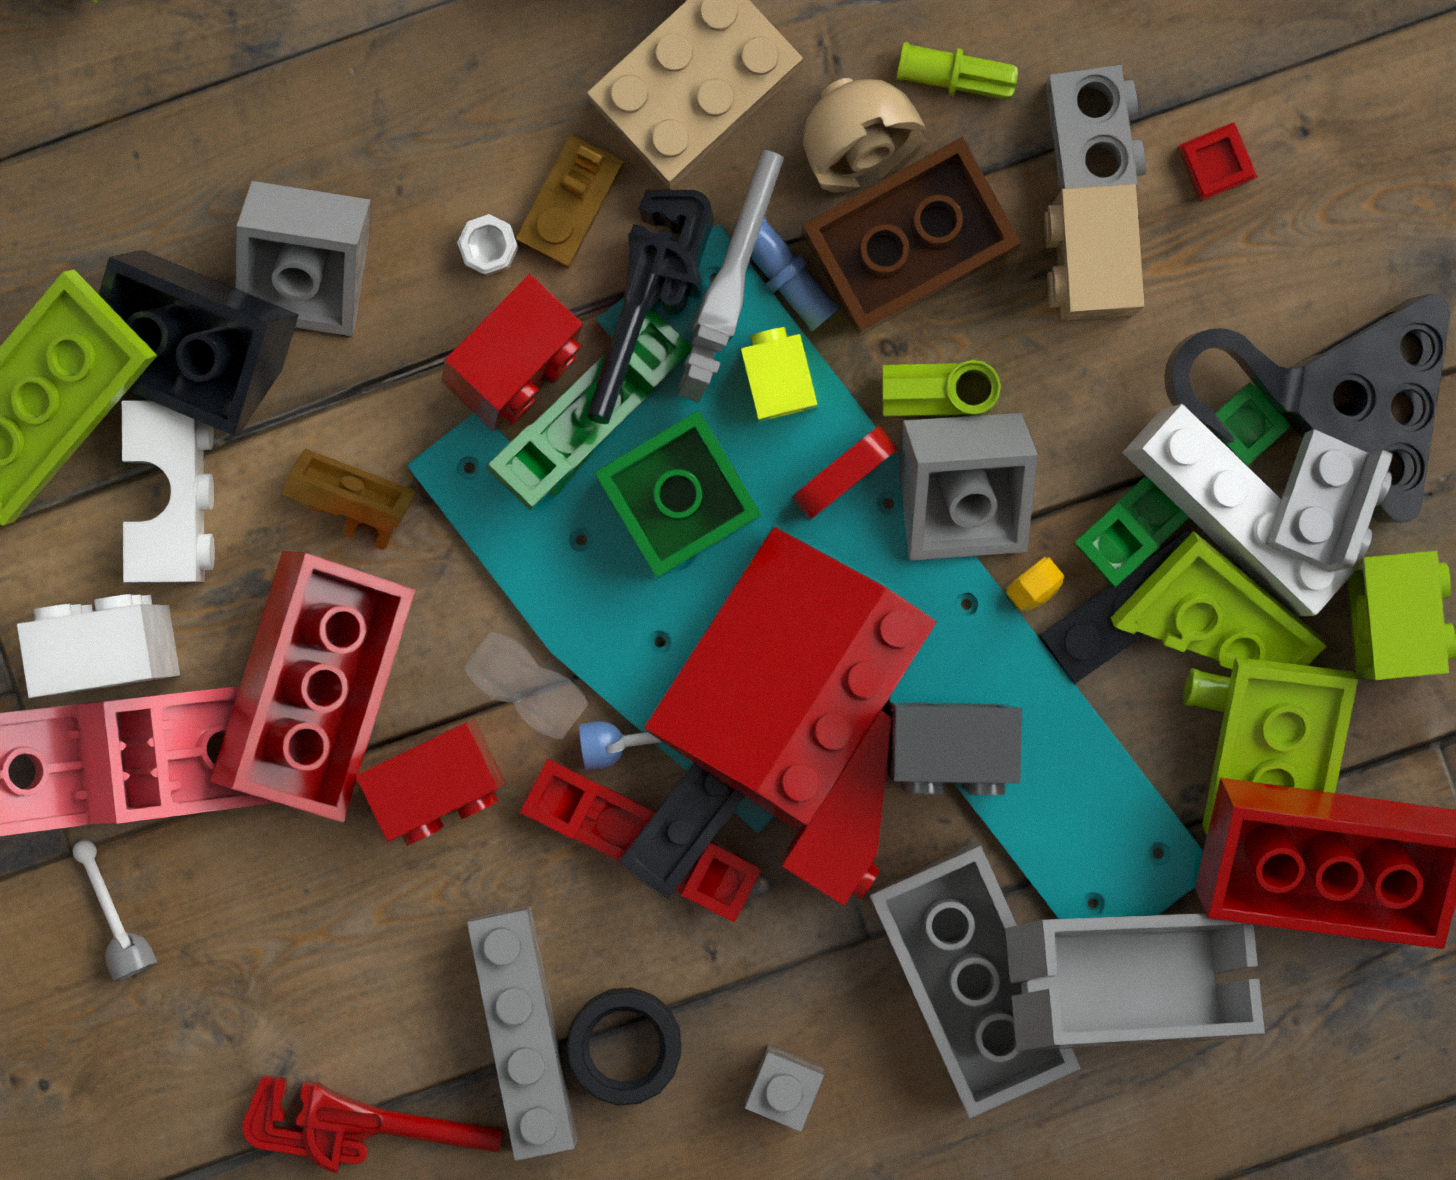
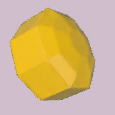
M1043 557L1005 588L1007 590L1005 594L1019 611H1031L1041 607L1057 593L1063 583L1064 575L1050 557Z

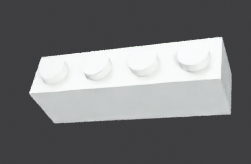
M1183 404L1161 409L1122 452L1264 590L1296 616L1317 615L1355 572L1351 567L1330 573L1265 545L1281 499Z

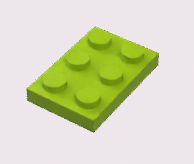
M1239 657L1234 658L1202 824L1206 835L1210 825L1220 777L1335 793L1358 684V678L1353 671Z

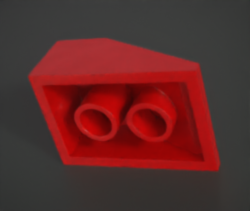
M882 710L809 825L800 828L781 858L782 867L845 906L851 895L861 900L880 871L878 865L873 861L878 854L892 717Z

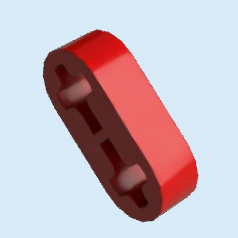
M878 426L790 498L810 521L896 452L898 447L881 426Z

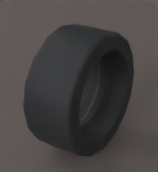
M632 987L609 989L590 999L576 1015L567 1040L569 1066L579 1085L596 1099L617 1106L640 1104L660 1094L674 1077L682 1052L680 1027L670 1008L655 995ZM631 1011L641 1014L654 1025L659 1035L660 1053L657 1063L648 1074L635 1081L620 1082L606 1077L596 1068L590 1057L589 1040L593 1028L603 1017L613 1012Z

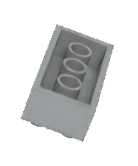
M977 841L868 890L969 1119L1081 1069L1072 1048L1035 1051L1016 1050L1012 996L1022 994L1021 983L1010 984L1005 928L1017 926L983 848Z

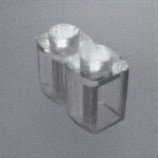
M489 632L464 666L468 676L479 689L497 700L514 703L517 712L528 725L552 738H565L591 704L588 695L575 680L558 670L543 668L536 654L525 643L504 633Z

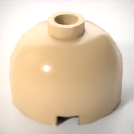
M843 78L831 83L822 91L821 99L812 108L804 125L803 146L811 169L821 188L832 193L847 192L861 188L856 178L877 167L879 180L908 163L923 147L925 139L920 131H926V128L914 105L896 87L882 80L860 79L853 81L851 78Z

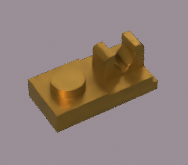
M571 134L517 234L516 241L570 269L625 162Z
M306 448L287 475L282 495L299 501L301 505L309 510L328 512L339 516V514L346 516L343 533L353 539L361 523L375 527L378 531L375 548L380 550L387 548L396 528L399 527L416 494V490Z

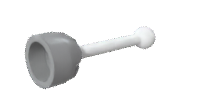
M80 840L73 847V856L78 862L84 864L114 935V938L111 939L106 947L105 960L113 982H117L145 971L158 964L152 947L145 938L136 933L125 932L96 864L97 848L89 840Z

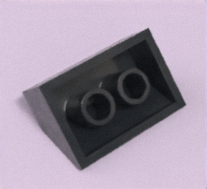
M144 250L110 256L99 290V296L157 355L127 391L232 436L241 433L281 373L299 314Z

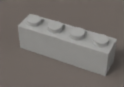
M527 905L472 916L467 921L514 1159L517 1161L575 1149L578 1137L532 907Z

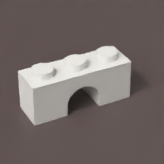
M150 400L122 401V461L131 464H155L161 468L169 479L171 496L165 510L156 518L142 522H123V582H205V570H213L215 560L213 534H204V510L213 509L214 481L212 474H204L203 450H211L213 447V427Z

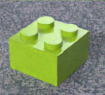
M1438 551L1363 557L1361 561L1355 563L1352 567L1355 572L1347 580L1357 678L1383 680L1449 673L1448 660L1456 659V635L1453 624L1444 623L1442 599L1450 598L1451 580L1447 563H1439Z

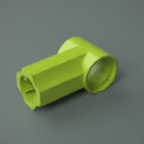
M970 360L962 363L883 365L884 418L987 415L994 410L999 402L1001 392L999 376L993 367L983 361ZM973 373L985 377L991 386V394L988 399L982 404L974 406L961 401L956 393V387L960 379Z

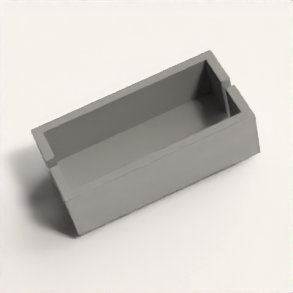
M1205 913L1050 919L1005 928L1010 984L1021 983L1022 994L1012 996L1017 1051L1213 1041L1265 1034L1259 979L1215 984V974L1258 966L1254 924L1207 918Z

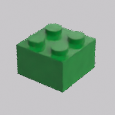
M699 410L594 472L658 579L762 517V514Z

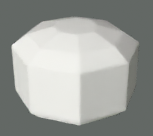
M490 214L468 221L457 242L465 265L486 276L509 269L519 249L511 225Z

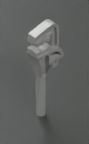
M768 150L761 151L722 267L698 303L691 326V332L694 337L692 341L693 346L686 358L685 369L677 391V395L697 403L700 402L710 383L711 377L717 374L720 362L713 360L715 353H721L722 349L726 347L734 336L743 305L746 270L784 157L778 153Z

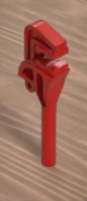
M265 1074L261 1077L242 1124L244 1137L253 1147L311 1157L318 1166L336 1174L339 1171L340 1162L360 1164L365 1161L368 1154V1146L362 1139L377 1134L500 1153L503 1129L384 1110L341 1095L320 1082L304 1081L302 1084L300 1097L303 1101V1109L299 1112L296 1119V1125L303 1126V1130L275 1126V1121H284L286 1118V1110L283 1107L282 1099L287 1092V1077Z

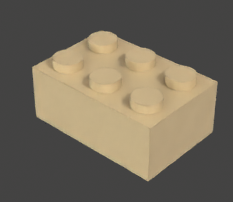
M687 0L592 87L587 94L590 103L671 190L802 70L803 57L750 0Z

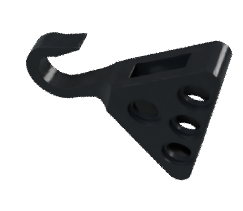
M1435 294L1409 298L1289 368L1278 366L1259 351L1244 335L1236 331L1222 328L1200 331L1183 339L1170 354L1164 376L1167 396L1173 406L1183 404L1223 443L1234 442V437L1210 406L1197 398L1190 384V370L1199 354L1209 348H1216L1227 352L1239 364L1273 408L1283 415L1302 438L1305 432L1315 429L1367 453L1382 449L1396 454L1402 464L1401 476L1394 484L1390 485L1385 499L1380 505L1375 507L1372 517L1381 523H1406L1418 516L1422 506L1450 322V307L1444 298ZM1406 333L1413 335L1420 346L1419 357L1413 365L1406 362L1400 352V343ZM1340 383L1346 384L1351 389L1354 397L1353 406L1346 415L1341 414L1333 403L1334 390ZM1398 392L1404 394L1411 405L1410 416L1403 425L1394 419L1391 412L1392 400Z

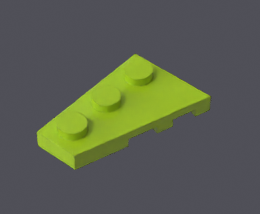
M1194 531L1111 617L1115 628L1132 634L1138 631L1160 639L1165 646L1185 652L1187 649L1218 660L1220 666L1231 670L1233 669L1235 657L1308 666L1327 647L1322 636Z

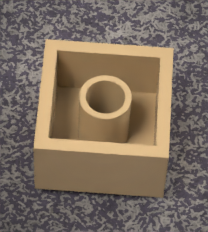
M1136 184L1062 189L1053 201V205H1048V212L1043 213L1045 247L1056 248L1057 266H1053L1052 272L1047 273L1050 308L1060 307L1061 322L1133 317L1144 308Z

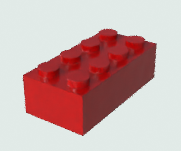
M282 551L210 783L344 823L357 781L356 775L359 774L415 589L308 553Z
M1220 777L1195 889L1207 918L1444 949L1456 905V810Z

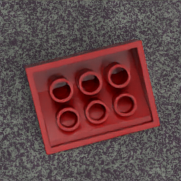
M772 527L642 729L791 828L806 827L825 800L937 621L887 587L784 531Z

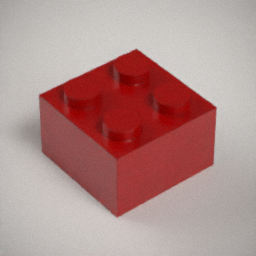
M529 273L445 359L441 382L492 431L504 420L513 426L535 404L536 399L534 397L540 390L537 386L545 378L554 384L578 359L576 354L582 346L577 341L583 323Z
M475 719L356 775L387 842L402 836L406 846L444 828L440 817L457 809L462 820L495 804L499 800L494 791L506 784Z

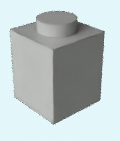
M768 1044L745 1098V1109L801 1132L823 1080V1067Z

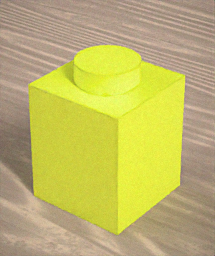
M785 327L751 335L752 346L741 348V354L758 423L817 408L818 404L800 334L787 337Z

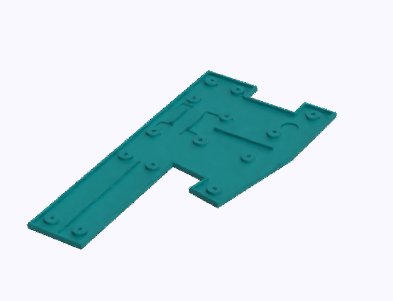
M720 224L711 230L699 265L703 287L701 298L688 297L684 310L677 315L667 313L663 308L661 300L652 308L691 346H693L692 341L694 338L691 326L698 303L711 285L710 276L718 274L731 241V238ZM750 263L745 274L743 305L734 336L726 347L722 349L721 353H715L713 360L720 362L717 374L711 377L710 383L700 402L697 403L677 395L685 369V358L640 406L594 450V454L556 497L549 493L535 507L529 510L486 468L510 442L499 427L492 431L474 413L407 464V467L548 650L642 733L647 732L642 729L763 540L771 528L776 527L887 587L937 621L890 695L889 700L891 702L1010 704L1022 708L1020 784H1006L1005 795H971L964 791L965 789H961V783H953L1058 919L1159 915L1195 887L1203 855L1202 848L976 556L910 561L907 552L900 479V457L896 452L810 521L790 498L877 427L776 296L765 285L766 283ZM624 298L596 318L611 339L614 336L623 309ZM785 327L787 337L797 334L801 336L818 405L815 409L758 423L741 348L752 346L750 336L753 334ZM699 410L762 514V517L658 579L594 472ZM467 463H473L475 466V470L471 474L465 472L464 467ZM886 498H890L894 502V506L891 509H886L883 506V501ZM579 535H585L587 538V543L583 546L578 545L576 542ZM963 599L971 601V607L968 610H964L961 607ZM659 636L663 637L666 641L663 647L655 645V639ZM655 743L683 769L687 770L691 765L692 761L665 743ZM746 797L742 799L733 811L758 834L773 818L772 814ZM1161 848L1163 856L1155 858L1153 856L1154 849ZM1091 898H1095L1098 901V906L1094 909L1088 907V900Z

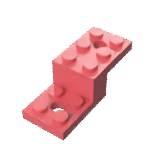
M240 686L0 713V836L90 824H120L276 803L210 783L215 764L208 757L207 743L216 732L225 735ZM20 754L27 756L35 767L34 779L25 789L16 787L9 777V766L12 760Z

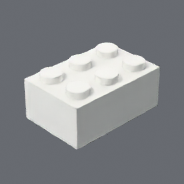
M131 594L95 599L96 611L94 612L92 604L82 606L81 604H63L33 609L35 621L17 624L28 698L63 695L180 676L169 605H152L151 595L131 596Z

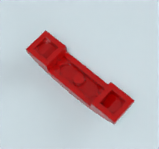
M547 758L520 813L573 840L576 839L617 861L655 812L643 804ZM711 841L674 890L681 893V896L735 923L762 868Z

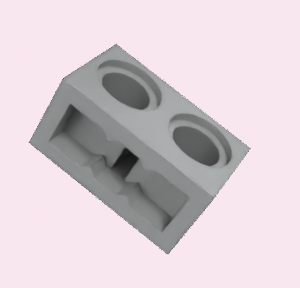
M1122 65L1049 75L1045 82L1059 190L1136 184L1137 187V176L1146 174V161L1142 140H1132L1129 116H1136L1138 114L1137 95L1133 79L1124 80ZM1085 89L1101 91L1109 103L1108 113L1099 118L1086 116L1078 107V93ZM1094 148L1109 150L1117 162L1115 174L1106 178L1093 175L1085 163L1086 153Z

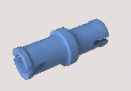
M764 216L751 259L770 280L765 284L772 293L778 290L812 332L834 314L840 306L834 303L805 266L809 264V261L804 255L801 254L797 257L769 225Z

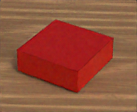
M1235 122L1182 143L1177 147L1200 202L1253 181L1258 177Z

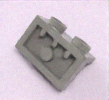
M1315 429L1305 432L1265 545L1330 573L1353 567L1355 563L1361 561L1370 546L1372 530L1368 526L1375 507L1382 503L1389 491L1392 475L1387 471L1393 455L1382 449L1367 453Z

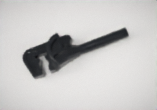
M645 191L638 208L642 222L653 226H667L673 233L678 235L681 229L682 232L678 242L674 241L673 234L670 232L652 233L646 227L633 224L631 232L628 234L629 265L624 305L586 415L593 422L599 424H609L646 314L661 300L663 308L667 313L677 315L684 310L688 297L701 298L703 287L699 265L714 223V216L710 201L699 191Z

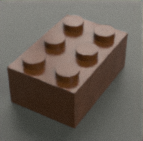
M963 136L802 224L801 231L858 336L867 333L1013 253L1021 244Z

